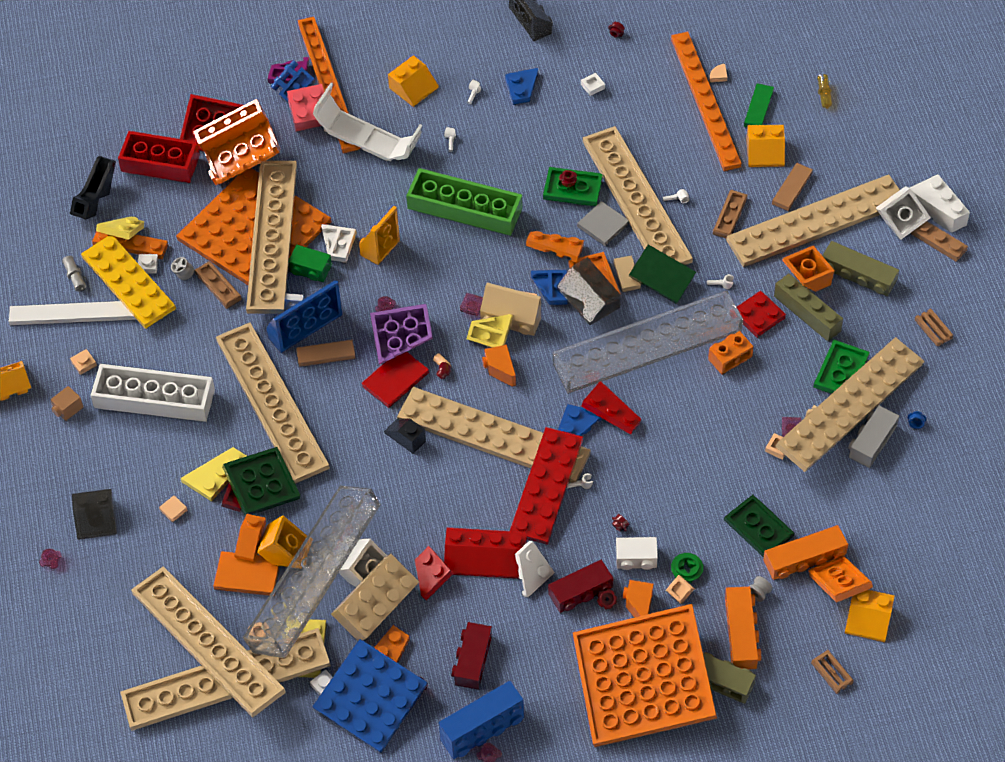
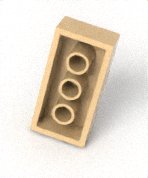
M389 554L344 599L331 615L357 641L359 639L365 640L412 591L419 581L392 554Z

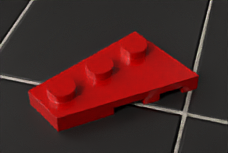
M601 381L588 394L581 407L629 434L633 433L641 421V418Z

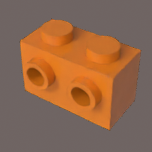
M738 331L735 334L728 335L725 340L714 343L709 348L708 360L722 375L753 356L754 346L741 331Z

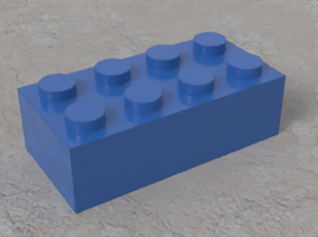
M508 681L439 721L440 741L453 760L457 757H463L472 748L485 744L489 738L501 735L511 725L519 724L524 718V699L512 682Z

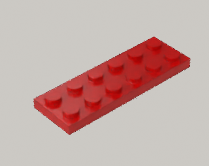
M545 427L510 531L527 532L528 540L548 545L583 442L582 436Z

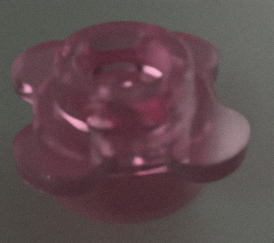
M388 296L380 297L375 311L392 310L396 305V301Z
M45 549L41 554L39 565L41 567L48 566L51 569L57 568L58 560L62 557L61 552L54 549Z
M491 743L484 744L481 751L477 753V759L484 762H495L497 758L502 756L501 750Z

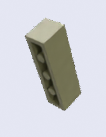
M834 241L830 242L822 255L835 270L834 274L851 280L862 287L874 290L878 294L889 296L898 280L899 269Z
M788 273L775 283L774 297L826 341L829 342L841 332L843 318Z
M704 652L711 690L745 704L755 684L756 675L749 669H741L727 660H719L712 654Z

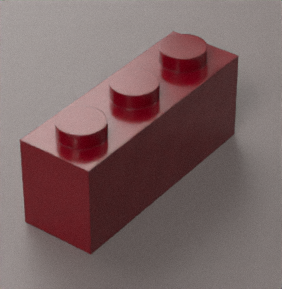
M601 559L548 584V595L559 613L565 610L570 611L582 602H589L600 591L611 590L613 588V576Z
M468 622L466 629H462L461 641L463 643L462 647L457 649L456 659H458V663L453 665L451 677H454L455 686L479 690L492 639V626Z

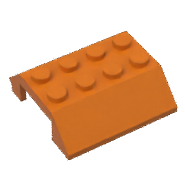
M257 99L193 131L198 145L206 155L211 169L208 172L215 185H219L231 177L233 178L245 170L260 164L262 161L270 159L280 153L281 150L272 126Z

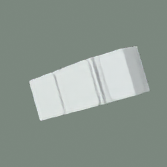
M333 83L329 84L313 111V115L319 124L324 127V131L386 161L391 162L393 159L401 160L409 157L421 137V124L413 136L400 138L340 110L330 95Z

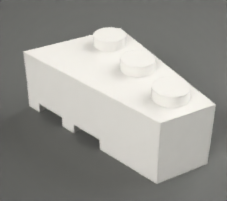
M938 174L910 187L934 222L951 233L967 226L969 210Z

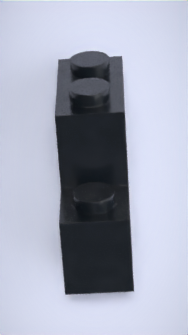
M103 156L96 158L84 188L72 199L70 215L85 220L96 216L99 199L110 195L116 164L115 160Z

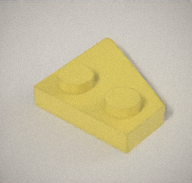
M136 217L121 218L97 224L96 231L129 240L144 228V221L138 220Z
M508 314L471 321L466 339L490 347L505 345L513 315Z

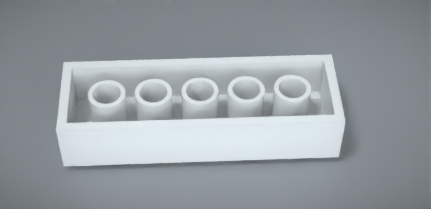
M100 364L91 392V399L94 408L207 422L215 388L212 377Z

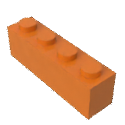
M836 525L765 550L763 561L773 580L778 578L784 579L792 573L804 572L809 567L819 566L829 560L845 556L848 543L841 529Z
M750 586L727 587L725 590V606L731 663L741 669H757L758 661H761V649H757L756 643H759V631L755 630L754 624H757V613L753 612L752 606H755V594H751Z

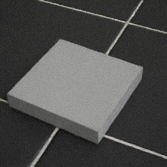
M601 201L577 223V227L606 246L629 225V220Z

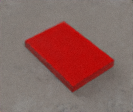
M404 352L386 361L361 384L364 389L390 408L429 374V369L408 352Z

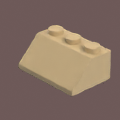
M487 283L480 309V319L512 314L513 318L509 330L534 336L541 320V297Z

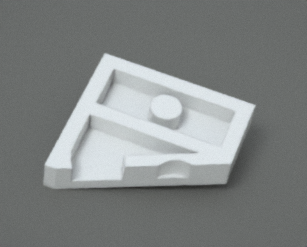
M322 224L327 254L331 255V260L347 263L357 234L356 229Z
M533 541L526 543L515 554L516 562L519 566V578L522 579L524 587L522 594L524 597H529L555 572Z

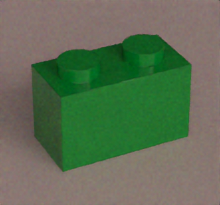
M300 245L295 246L288 261L290 273L324 282L332 267L330 254Z

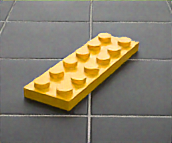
M113 235L107 236L81 253L85 262L145 329L176 309L175 304Z

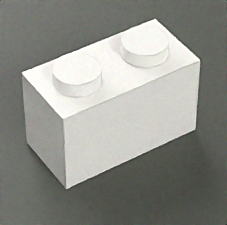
M657 537L616 538L617 569L630 570L632 568H642L650 570L657 568Z

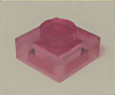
M466 293L460 306V311L478 316L483 297Z
M782 417V437L802 421L801 417Z

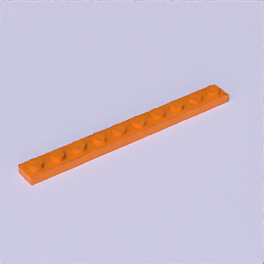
M309 17L297 20L318 84H322L325 92L329 84L333 83L330 95L340 110L348 113L315 18ZM338 139L342 153L360 149L356 145Z
M683 32L671 35V41L723 171L741 168V161L689 33Z

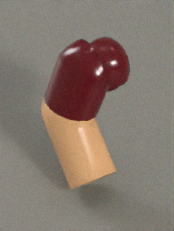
M440 353L436 354L433 358V361L439 365L436 375L440 379H445L450 374L451 365Z

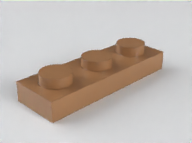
M928 221L910 233L956 262L968 248L967 245Z

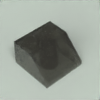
M112 489L72 494L73 516L78 540L117 534L116 508Z

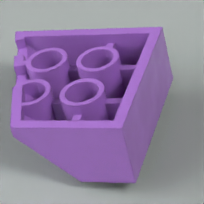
M426 304L370 313L379 365L433 339Z

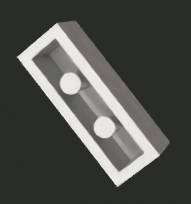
M878 406L875 411L872 410L870 412L867 424L860 427L858 431L859 436L857 439L853 438L848 447L850 449L849 458L868 468L871 467L891 437L899 421V415L881 406Z

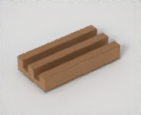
M931 308L927 313L923 312L921 316H915L917 324L937 347L953 339L951 331ZM924 319H925L926 322L931 326V329H930V328L928 327V325L923 321ZM933 331L941 338V340H939V338L933 333Z
M829 650L811 661V664L836 694L841 689L844 690L848 685L853 684L854 680ZM825 657L830 661V663L845 679L844 682L836 674L835 670L827 663V661L824 659Z

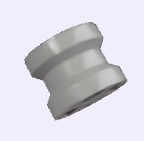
M179 257L172 262L171 270L179 279L187 280L193 275L194 267L186 258Z
M757 576L754 579L753 585H749L751 594H755V600L758 602H762L765 599L766 593L772 591V585L761 576Z

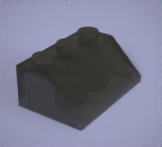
M509 0V9L533 42L552 34V19L549 16L547 17L542 5H539L536 0Z
M588 257L573 265L557 285L558 290L589 326L620 308L621 294Z

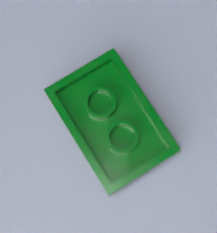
M549 167L543 200L597 206L603 174ZM565 170L574 171L577 174V181L572 187L563 186L559 179L560 174Z
M833 340L813 388L832 394L866 364L870 352Z

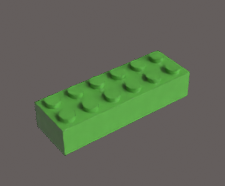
M421 168L418 169L406 195L407 209L509 236L512 235L523 209L522 194Z

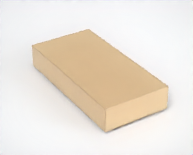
M632 255L614 259L613 263L622 292L641 289V284L629 277V273L635 266Z

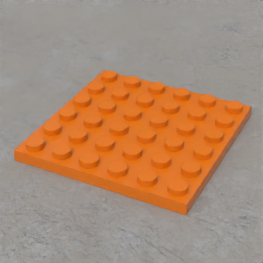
M252 168L240 173L176 235L179 242L246 285H249L259 172ZM296 195L294 196L289 258L296 245L307 247L322 232V224L329 225L331 223L330 216Z
M692 604L573 632L594 747L717 719Z

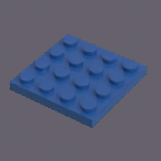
M359 639L312 707L381 753L428 683Z

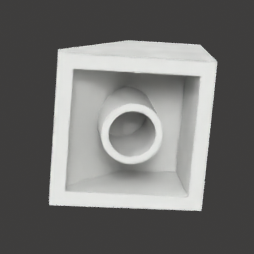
M906 186L876 207L883 220L900 240L931 218L913 191Z
M371 538L358 539L336 571L348 583L357 587L387 555Z

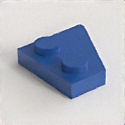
M538 68L505 74V81L513 105L531 101L536 77H538Z
M567 270L531 271L532 280L549 305L568 304Z
M567 404L558 430L582 436L588 433L591 427L597 421L600 422L602 418L585 408Z

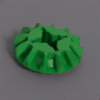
M682 553L673 559L671 572L675 578L680 575L686 581L692 583L693 580L699 579L701 574H703V563L695 554ZM685 562L690 568V573L684 569Z

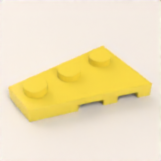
M232 447L183 476L181 482L212 502L229 483L222 468L223 464L246 457L247 455Z

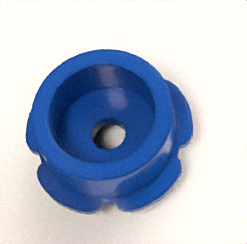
M914 411L907 416L910 427L914 429L922 428L927 421L926 415H923L920 411Z

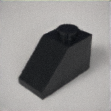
M397 418L384 431L387 436L412 454L426 442L425 429L410 418Z

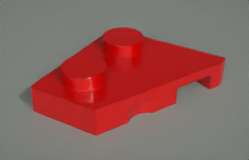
M430 546L415 559L420 593L427 601L454 573Z

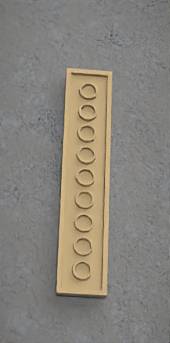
M616 126L583 137V144L598 170L603 174L606 184L625 217L629 220V224L644 250L649 244L683 265L692 263L693 258Z
M262 161L260 163L246 311L249 314H281L285 312V293L287 290L297 161Z
M886 175L728 235L726 241L741 265L746 267L879 216L880 214L876 207L897 193L899 188L891 176Z
M247 323L216 336L218 345L274 447H278L294 483L296 484L330 469L325 456L252 324Z
M895 337L778 441L775 447L806 472L869 415L872 410L914 374L925 361Z
M415 387L412 388L397 418L412 419L430 433L531 468L543 436V433ZM581 446L569 481L570 483L578 481L591 454L590 449Z
M164 566L131 589L132 594L252 718L286 693L285 688Z
M319 628L248 650L279 683L331 666ZM203 666L121 691L131 731L233 698Z

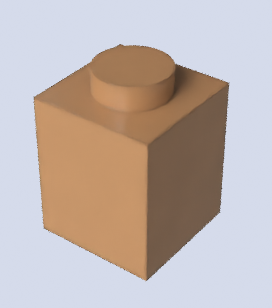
M69 386L50 399L53 406L51 408L52 412L57 417L61 416L65 421L83 408L81 397Z

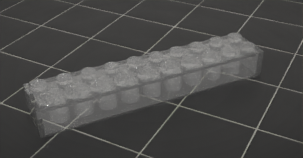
M726 290L553 352V366L567 394L597 384L600 381L603 382L726 338L728 335L735 334L738 331L742 332L743 318Z
M339 486L243 636V639L254 654L286 658L381 504L372 489Z

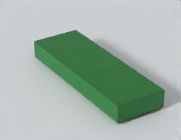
M756 84L744 121V127H748V125H763L774 91L773 86Z

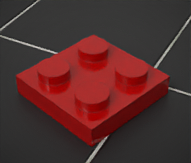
M761 290L732 310V314L757 338L786 317V314Z

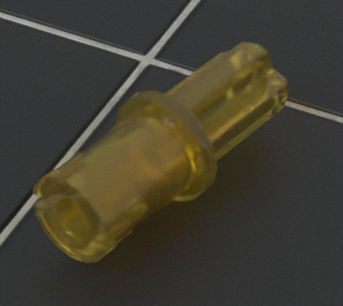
M823 74L824 81H822L821 75L817 77L819 85L818 94L821 98L822 107L827 109L832 106V89L829 86L828 75Z

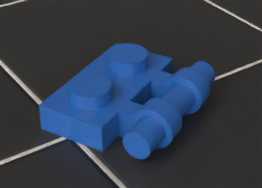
M294 60L284 67L285 70L279 77L277 76L274 79L275 82L270 86L275 91L281 86L283 89L279 95L287 102V91L309 87L316 80L302 67L296 72L294 69L298 66V63ZM291 74L293 77L286 84L284 81Z

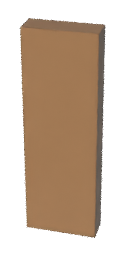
M796 163L773 198L772 204L789 211L812 175L813 169Z
M730 190L713 229V235L727 238L728 235L733 234L748 194Z
M210 261L194 270L197 277L226 309L242 300L241 295Z
M353 339L296 348L299 367L355 359Z

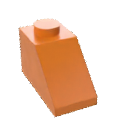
M507 344L484 349L485 357H482L483 367L488 369L489 375L512 387L516 386V375Z
M246 514L240 527L235 558L254 562L266 529L265 517Z
M629 580L628 587H624L623 599H626V608L634 618L649 614L654 584Z

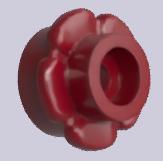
M615 21L612 25L608 26V29L613 37H622L625 27L620 22Z
M565 170L560 174L559 179L563 186L572 187L577 181V174L574 171Z
M617 514L616 517H612L614 521L612 525L619 532L622 529L627 531L626 528L630 524L622 515Z
M607 589L606 591L599 592L597 602L600 607L611 609L617 603V596H615L614 591Z

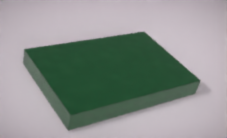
M648 244L629 273V277L677 304L694 278L696 271Z
M753 494L724 517V521L763 558L765 550L785 544L795 534Z

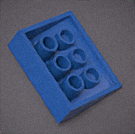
M333 281L272 319L266 328L268 339L280 353L343 315L338 281Z

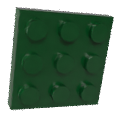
M278 447L224 463L222 466L245 516L246 514L253 515L300 499L301 495Z

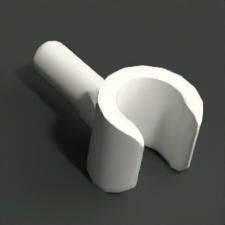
M472 80L469 84V89L472 92L467 102L468 104H472L476 93L481 91L480 83Z
M446 127L444 136L449 138V152H453V142L456 138L455 129Z
M684 189L679 190L677 194L663 197V201L679 199L682 204L690 200L687 191Z
M728 274L723 280H707V285H722L723 288L730 289L733 286L732 281L734 277Z
M584 474L582 480L569 483L567 489L577 486L589 489L593 481H587L591 479L592 475Z

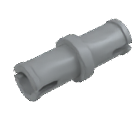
M73 256L64 257L62 263L67 270L68 279L72 281L75 291H83L86 288V283L81 276L80 268L76 266Z

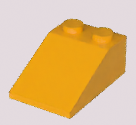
M393 206L359 243L360 255L377 265L382 262L400 241L397 207Z

